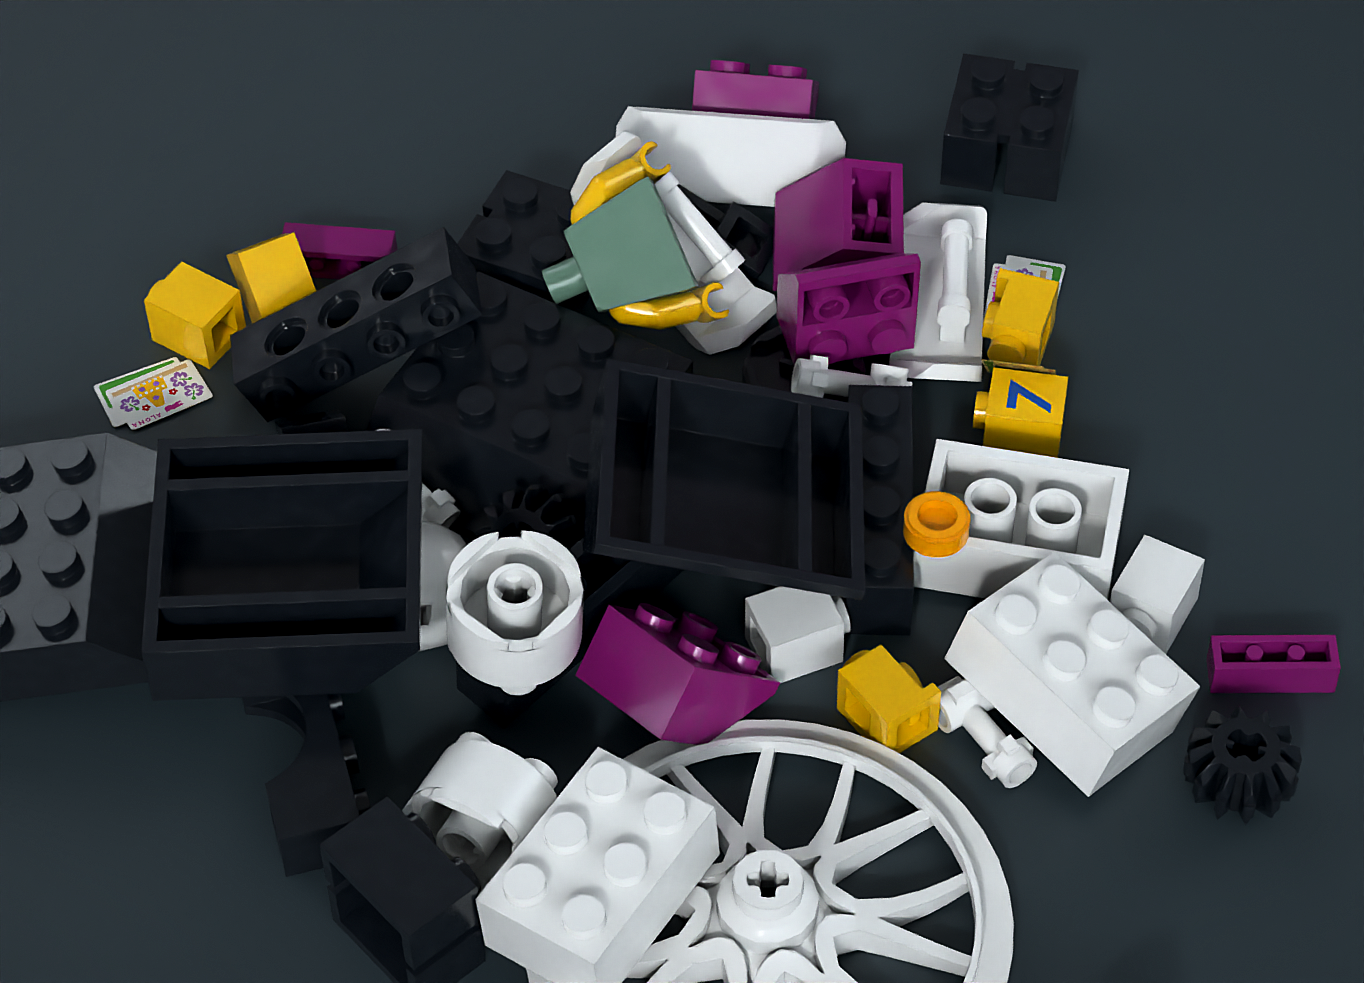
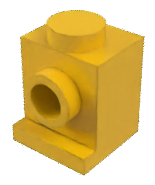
M1002 268L999 269L996 279L995 301H990L982 328V337L991 339L987 352L989 360L1040 366L1055 323L1059 290L1058 281Z
M882 645L877 646L871 651L862 650L857 652L838 670L837 710L862 737L883 744L897 753H901L938 730L941 690L934 683L923 688L915 671L905 662L898 663Z

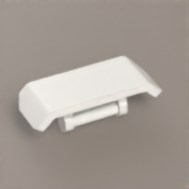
M628 106L616 125V137L623 131H628L640 137L642 146L650 141L655 142L658 146L645 156L649 164L654 169H662L667 164H670V172L680 182L679 184L706 202L732 204L734 201L742 205L774 207L776 192L845 158L846 141L835 121Z
M623 131L583 164L570 192L574 205L595 175L623 160L630 159L642 147L640 137L628 131ZM669 171L655 183V186L699 287L711 283L723 285L724 289L709 293L707 298L709 307L715 312L729 309V314L725 318L709 323L695 321L675 327L693 347L709 355L738 347L777 313L775 296L772 293L755 287L738 268L745 261L743 256L736 248L732 251L677 186L680 182Z
M922 202L903 215L904 253L918 254L921 261L914 348L890 353L889 366L909 369L907 378L981 382L987 210L980 205Z

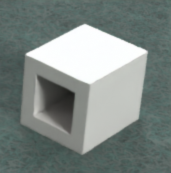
M1144 535L1112 588L1110 603L1166 654L1198 599L1205 559Z
M780 586L745 598V639L751 650L761 657L762 660L759 664L761 669L779 682L783 683L843 662L844 634L850 632L851 624L847 609L840 597H831L827 594Z

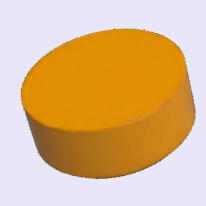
M931 491L916 496L906 506L903 535L907 544L916 552L928 557H946L961 550L968 540L970 512L965 503L958 497L946 492Z

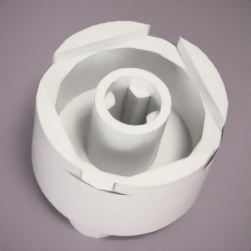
M521 530V537L499 538V532L486 534L465 546L457 554L449 568L446 588L447 644L458 664L476 679L501 687L504 692L510 695L528 694L537 685L545 683L563 672L575 658L582 639L584 589L581 572L574 556L566 547L553 538L538 532Z
M466 732L460 736L456 743L444 751L402 812L405 815L414 812L420 816L432 831L436 840V846L450 860L454 857H459L470 866L481 885V891L478 893L479 896L556 800L557 795L554 792V788L558 783L557 776L541 760L534 758L523 759L514 752L491 743L481 734Z

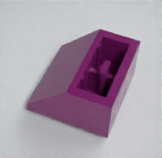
M711 60L710 71L695 70L692 111L815 119L819 81L807 79L806 68L769 65L768 76L750 75V64L744 62Z
M842 158L775 193L772 291H777L778 274L904 253L903 164Z
M896 253L778 274L776 317L793 365L795 366L798 358L810 359V355L828 357V364H832L838 361L877 354H890L914 348L921 261L918 254Z
M639 603L637 610L608 605L575 675L660 740L693 745L709 743L772 697L781 683L758 667L762 659L755 652L733 642H723L716 637L718 627L706 618L688 611H683L680 618H676L666 611L647 603Z

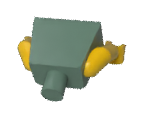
M647 142L630 159L623 160L595 175L571 209L570 220L572 225L564 231L573 257L542 270L546 285L556 304L589 290L598 312L609 311L611 316L620 324L658 330L695 321L709 323L728 316L729 309L715 312L709 307L707 300L709 293L724 289L723 285L711 283L699 287L657 191L655 183L671 170V165L667 164L662 169H654L647 164L645 156L658 146L655 142Z

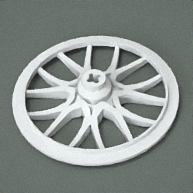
M740 720L709 743L693 745L659 740L623 759L658 778L667 774L677 788L714 806L719 846L725 855L723 862L710 866L675 912V915H679L687 922L679 935L651 944L626 978H650L647 983H698L723 979L724 983H858L839 966L837 956L860 950L964 976L963 983H1008L1013 957L1014 920L1009 889L999 859L985 832L965 805L941 781L914 761L883 744L852 732L815 723L790 720ZM761 752L743 826L712 797L685 766L720 756ZM776 752L812 756L843 765L834 798L825 821L808 846L781 850L764 838L766 801ZM855 770L867 774L892 788L918 809V811L901 819L840 842L850 804ZM932 826L936 827L950 846L963 873L926 889L892 898L856 899L836 886L838 882L859 868ZM760 888H776L775 897H761ZM969 891L975 922L972 956L900 928V926L940 909ZM526 968L529 983H552Z

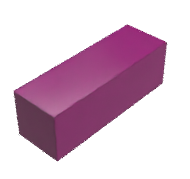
M285 222L282 234L295 233L310 275L314 278L342 279L398 250L396 232L394 230Z
M1211 635L1206 659L1210 693H1335L1341 669L1336 635Z

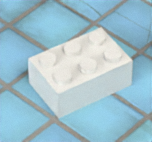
M936 439L925 493L941 491L961 499L970 512L969 537L961 550L946 557H928L914 550V587L988 598L1055 551L1108 600L1123 516L1129 469Z
M1055 551L970 609L944 658L1088 797L1173 733L1200 688L1186 672Z
M597 747L475 899L485 946L552 983H622L719 856L715 807Z

